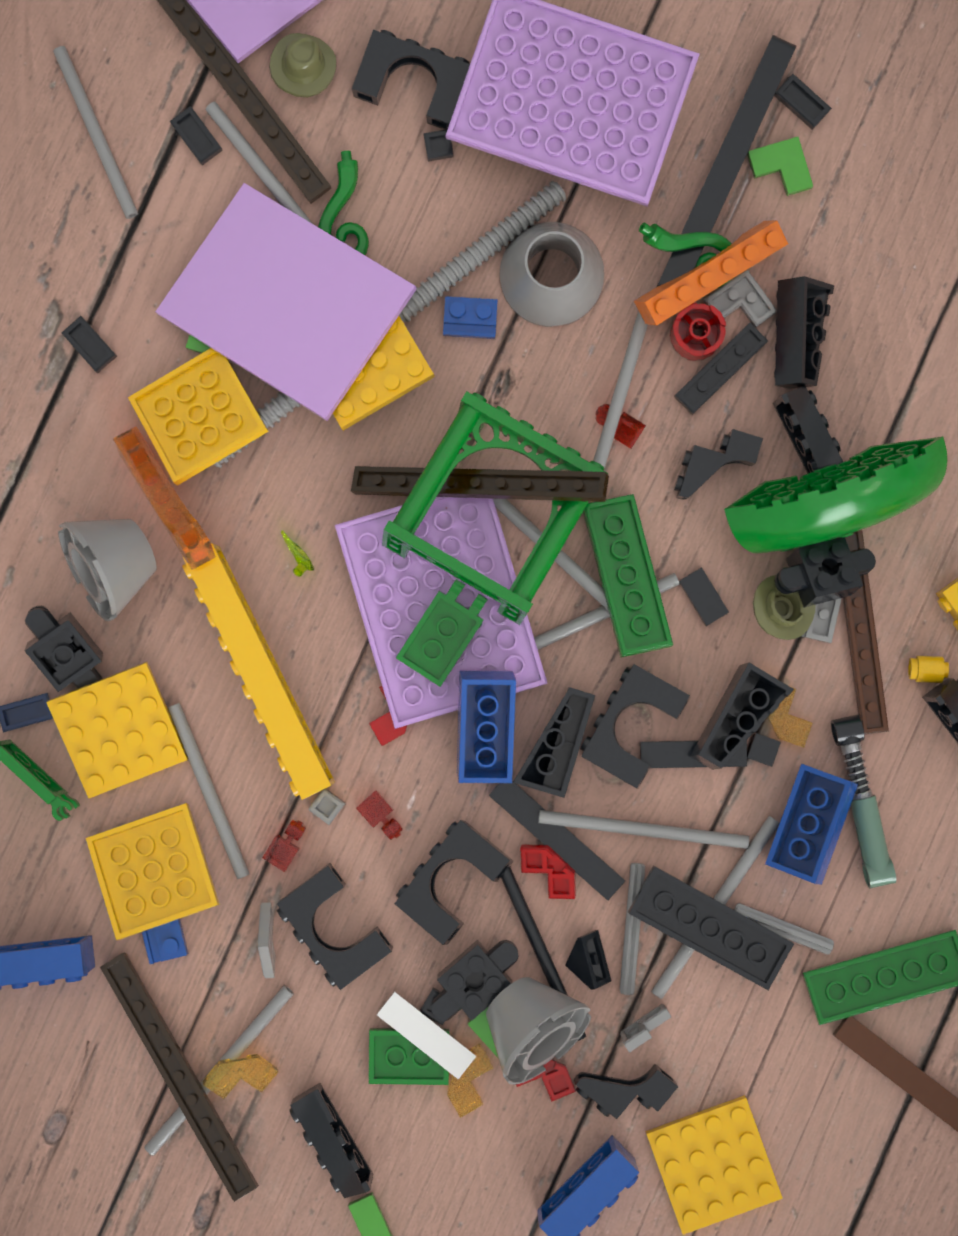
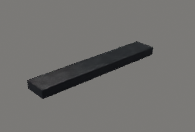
M513 781L512 783H499L489 794L495 802L544 845H549L580 877L606 900L609 901L625 882L617 872L567 828L538 823L539 810L545 809L516 783H513Z

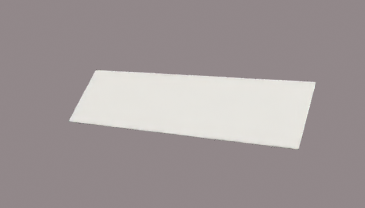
M396 992L393 993L377 1014V1016L457 1079L461 1077L476 1057V1055Z

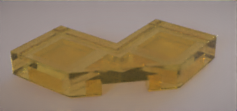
M793 688V692L779 704V707L768 718L778 739L804 748L813 723L788 714L796 689Z
M480 1043L469 1049V1051L476 1055L472 1063L459 1079L452 1075L447 1096L460 1118L483 1105V1101L471 1081L493 1069V1065Z
M258 1054L248 1055L246 1058L219 1060L202 1082L205 1087L223 1099L226 1098L240 1079L262 1093L276 1076L278 1069Z

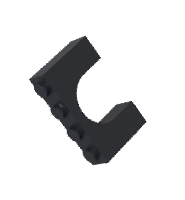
M373 29L352 86L353 97L378 106L387 80L396 69L404 65L424 67L433 75L437 83L426 115L427 124L446 130L454 113L470 62L462 57L456 56L452 58L446 56L443 51L437 48H430L429 50L421 47L417 41L412 39L401 40L396 38L390 31L381 30L379 32Z
M634 664L631 669L627 667L619 680L623 682L618 692L613 690L606 703L610 707L605 715L600 713L593 727L597 728L592 738L586 737L580 750L584 751L581 757L638 789L651 766L626 752L619 745L615 735V724L618 716L627 707L642 703L651 705L678 720L690 699V695Z
M460 820L458 823L455 821L450 825L445 833L448 835L442 844L438 842L429 853L431 858L426 864L421 863L413 873L415 878L409 886L405 884L396 894L398 899L394 903L442 945H448L464 923L446 909L436 896L435 879L439 870L450 861L463 859L473 864L493 882H498L513 863L510 857L463 820Z
M329 863L279 900L277 912L284 922L289 921L295 928L293 934L301 944L305 942L311 950L309 956L316 965L321 964L326 970L324 975L333 987L337 985L341 990L391 953L393 947L378 926L347 947L331 946L319 937L314 925L317 908L346 885L332 864Z

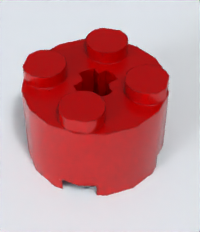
M692 303L681 310L673 321L670 330L671 343L675 351L682 357L690 361L704 360L712 356L723 343L726 334V321L722 313L714 306ZM693 327L696 330H699L700 328L703 330V333L701 334L702 337H700L699 335L696 336L693 333Z

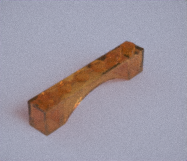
M137 426L114 437L113 441L120 457L191 570L214 559L216 556L210 540L175 492Z

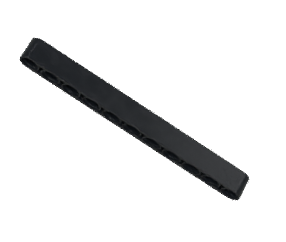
M775 35L772 36L681 234L693 232L711 233L797 45ZM704 246L672 252L657 287L694 269Z

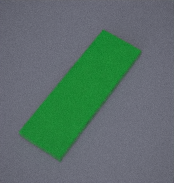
M634 494L606 499V502L588 503L583 513L620 657L672 647L673 641Z
M952 930L802 973L818 1025L958 986L957 931Z

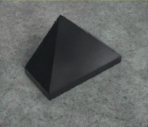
M598 930L577 938L565 964L591 990L611 982Z

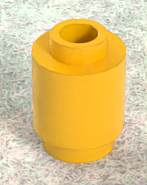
M916 656V658L909 659V679H915L916 682L942 683L944 678H948L949 663L944 662V658L941 656Z

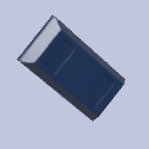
M48 693L0 706V723L3 733L53 719L46 703L50 700Z

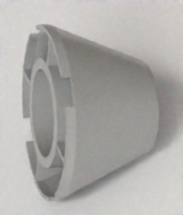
M544 222L528 227L526 231H522L521 235L516 236L515 240L509 243L501 260L500 283L507 303L520 317L539 326L552 327L573 323L592 309L602 291L604 265L598 248L584 232L565 223ZM547 249H556L565 252L573 259L578 275L572 282L563 287L551 288L538 283L529 271L528 263L537 253Z
M132 519L71 521L60 524L59 527H63V530L58 531L60 545L77 584L82 582L89 593L86 599L101 618L105 621L115 619L157 569L156 560L147 538Z
M530 977L521 978L502 990L489 1005L486 1017L506 1081L514 1085L524 1083L546 1071L543 1066L554 1057L558 1060L561 1059L575 1045L588 1027L591 1016L588 1013L591 1011L589 1007Z

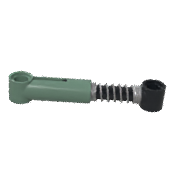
M859 715L831 720L833 739L835 744L841 747L842 755H845L846 758L844 762L847 763L845 769H848L849 772L847 776H850L851 782L858 784L851 803V809L863 859L862 869L865 882L869 889L896 883V873L893 862L888 854L876 795H872L871 788H868L870 782L866 779L868 777V774H865L867 768L863 766L865 760L862 759V756L864 754L860 752L862 750L860 743L864 740V729Z

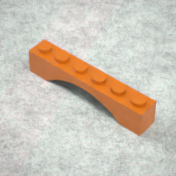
M778 221L761 222L743 233L735 242L708 261L636 299L634 303L645 324L659 325L788 245Z

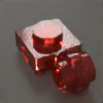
M609 404L599 406L595 412V419L602 426H604ZM623 412L619 419L614 439L632 449L646 425Z
M377 790L356 807L373 828L382 821L384 826L381 829L390 840L401 836L402 826L394 818L389 821L386 817L394 809Z
M292 820L284 832L288 835L287 839L277 834L262 858L285 872L300 849L291 842L293 839L299 841L305 832L306 827L302 826L303 822Z

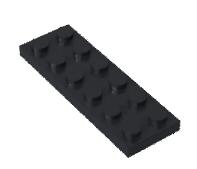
M654 865L628 910L630 915L768 991L794 945L792 941Z

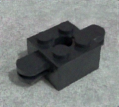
M845 537L797 548L786 558L789 567L779 571L774 581L776 588L782 594L798 592L805 608L851 596L863 586L860 576L868 574L875 567L876 560L874 554L869 549L862 548L850 551Z
M42 605L32 607L28 611L25 624L35 635V638L27 642L24 651L57 692L72 682L78 689L103 679L94 668L102 662L103 652L71 612L57 621L50 611Z
M478 940L438 973L437 980L444 990L432 1000L431 1012L433 1016L440 1021H447L462 1009L471 1020L475 1019L502 990L512 984V979L505 971L518 960L519 955L516 945L512 941L502 940L487 951Z

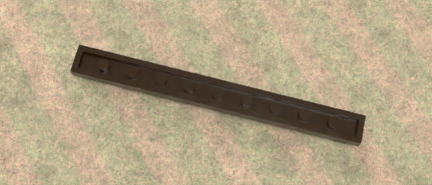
M156 0L310 204L332 189L331 185L250 78L187 0Z
M355 466L351 492L355 495L408 496L425 468ZM454 468L437 497L606 502L609 475L606 472Z
M124 952L102 965L100 968L232 1200L235 1202L259 1186L126 953Z

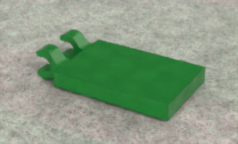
M458 579L455 580L447 594L439 590L396 656V659L441 687L484 621L478 614L488 600L481 594H478L469 609L455 601L465 586Z
M10 739L0 741V761L42 800L52 806V815L56 820L62 821L64 818H69L71 815L65 810V807L70 811L73 808H78L80 806L79 802L71 798L64 788Z

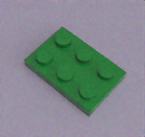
M370 1028L369 1084L449 1085V1072L398 1031L392 1028ZM443 1029L446 1033L449 1034V1029Z

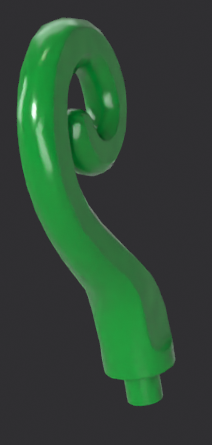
M351 151L341 152L342 161L337 163L338 186L326 205L318 224V228L332 235L331 231L334 220L354 193L357 185L358 161L352 160ZM352 222L341 225L336 231V238L345 243L347 236L354 234L358 240L355 250L366 255L369 248V238L365 229L359 224Z
M644 222L638 230L644 235L643 241L646 244L665 252H675L702 246L713 247L721 252L732 244L727 238L716 233L693 232L672 234L655 223L649 226ZM707 252L701 255L695 268L717 254Z

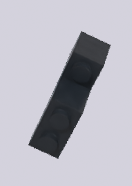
M732 429L728 435L724 434L720 450H724L723 453L694 445L691 451L686 450L682 465L686 466L683 476L678 475L674 490L678 491L676 498L681 500L688 499L724 465L738 463L752 467L756 464L763 438Z
M656 1064L646 1074L633 1080H624L587 1072H580L574 1078L575 1085L577 1086L576 1091L586 1100L592 1098L598 1103L596 1107L606 1117H609L611 1114L616 1119H618L637 1095L639 1096L637 1100L647 1109L653 1107L656 1111H659L678 1088L676 1081Z

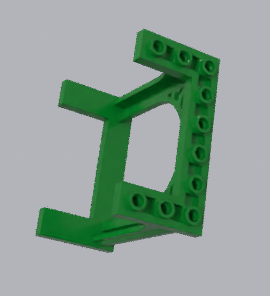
M466 391L461 399L458 414L393 522L389 520L383 529L382 546L404 559L408 552L411 551L501 603L497 613L520 625L533 605L531 603L533 597L589 501L552 500L549 521L510 589L503 587L414 535L453 469L464 458L477 451L490 448L512 450L526 456L540 470L605 472V468L595 461L588 462L581 458V454L571 447L564 448L557 444L558 441L551 435L546 433L541 435L533 430L534 427L527 421H517L510 417L511 414L506 409L500 406L496 408L486 403L487 400L482 395L475 392L471 394ZM484 424H488L493 430L494 437L490 442H486L480 437L479 433ZM500 431L505 437L508 435L510 440L507 442L500 440ZM471 433L477 443L475 446L467 445V442L472 439L469 437ZM527 446L528 448L532 449V451L528 453L524 450V448ZM549 459L550 463L558 465L551 469L545 465V461Z

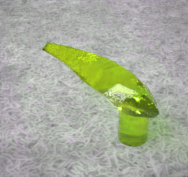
M282 530L281 535L298 563L293 569V573L301 577L307 570L313 571L314 566L308 555Z

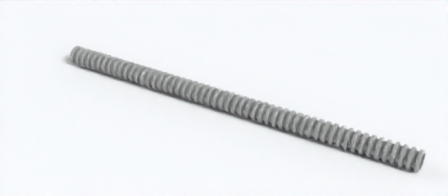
M551 181L549 187H543V192L538 191L536 197L532 196L530 198V202L525 201L523 207L519 206L517 208V212L512 211L510 217L506 216L504 218V222H498V226H493L491 232H485V237L480 236L478 242H472V247L467 246L465 248L466 251H461L459 257L454 256L452 258L453 261H448L445 268L443 266L440 267V271H435L432 278L429 276L426 278V282L422 281L420 283L421 286L419 288L416 286V291L399 315L403 323L411 321V316L416 317L418 311L422 312L424 310V306L429 307V302H435L437 296L442 297V292H448L450 286H456V282H461L463 276H469V271L474 272L476 266L480 267L482 265V261L487 262L489 256L493 257L495 255V251L500 252L502 246L506 247L508 241H514V237L521 235V231H526L527 226L532 227L534 221L538 222L540 220V216L545 217L547 211L551 212L553 210V206L557 207L560 205V201L564 202L566 194L557 182ZM279 392L277 394L278 397L276 399L271 398L272 402L269 404L266 402L263 409L258 408V413L266 428H273L276 421L279 423L281 417L286 418V413L289 411L292 413L294 411L293 408L295 406L297 408L300 407V404ZM241 448L233 452L232 454L228 455L227 457L223 458L222 460L216 462L214 465L216 467L221 468L223 462H229L228 458H234L236 452H242Z

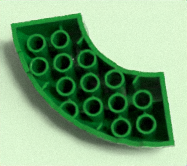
M944 437L874 445L850 457L848 461L814 470L812 473L801 476L800 480L795 475L764 481L724 509L730 529L744 549L757 554L775 551L785 552L838 537L851 536L854 532L881 523L910 509L931 495L940 486L946 473L948 461Z

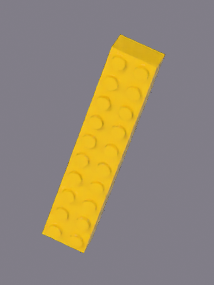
M211 543L184 556L183 559L186 563L182 565L184 572L189 580L193 579L198 587L194 589L200 603H204L207 606L209 612L206 613V616L211 626L218 628L221 634L218 637L219 643L225 652L228 651L233 659L230 661V665L235 675H240L245 683L241 686L247 699H253L256 705V709L253 710L258 722L260 724L264 723L268 730L265 736L271 748L276 747L280 754L277 760L282 771H288L292 779L289 782L292 792L295 796L300 795L303 800L335 783V780L220 546Z

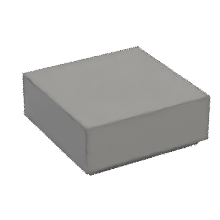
M325 788L308 810L330 825L346 803Z

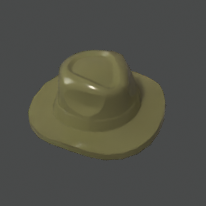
M302 33L289 34L279 40L272 52L269 65L271 78L280 89L293 96L308 98L318 95L328 87L334 78L336 56L333 50L317 37Z
M776 575L770 576L758 585L754 593L753 610L759 626L767 634L783 640L796 639L804 635L809 629L814 618L816 605L804 608L798 592L782 594L775 586L774 580Z

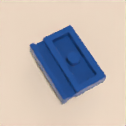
M445 296L443 336L495 339L498 299Z
M180 919L142 932L149 964L189 954Z

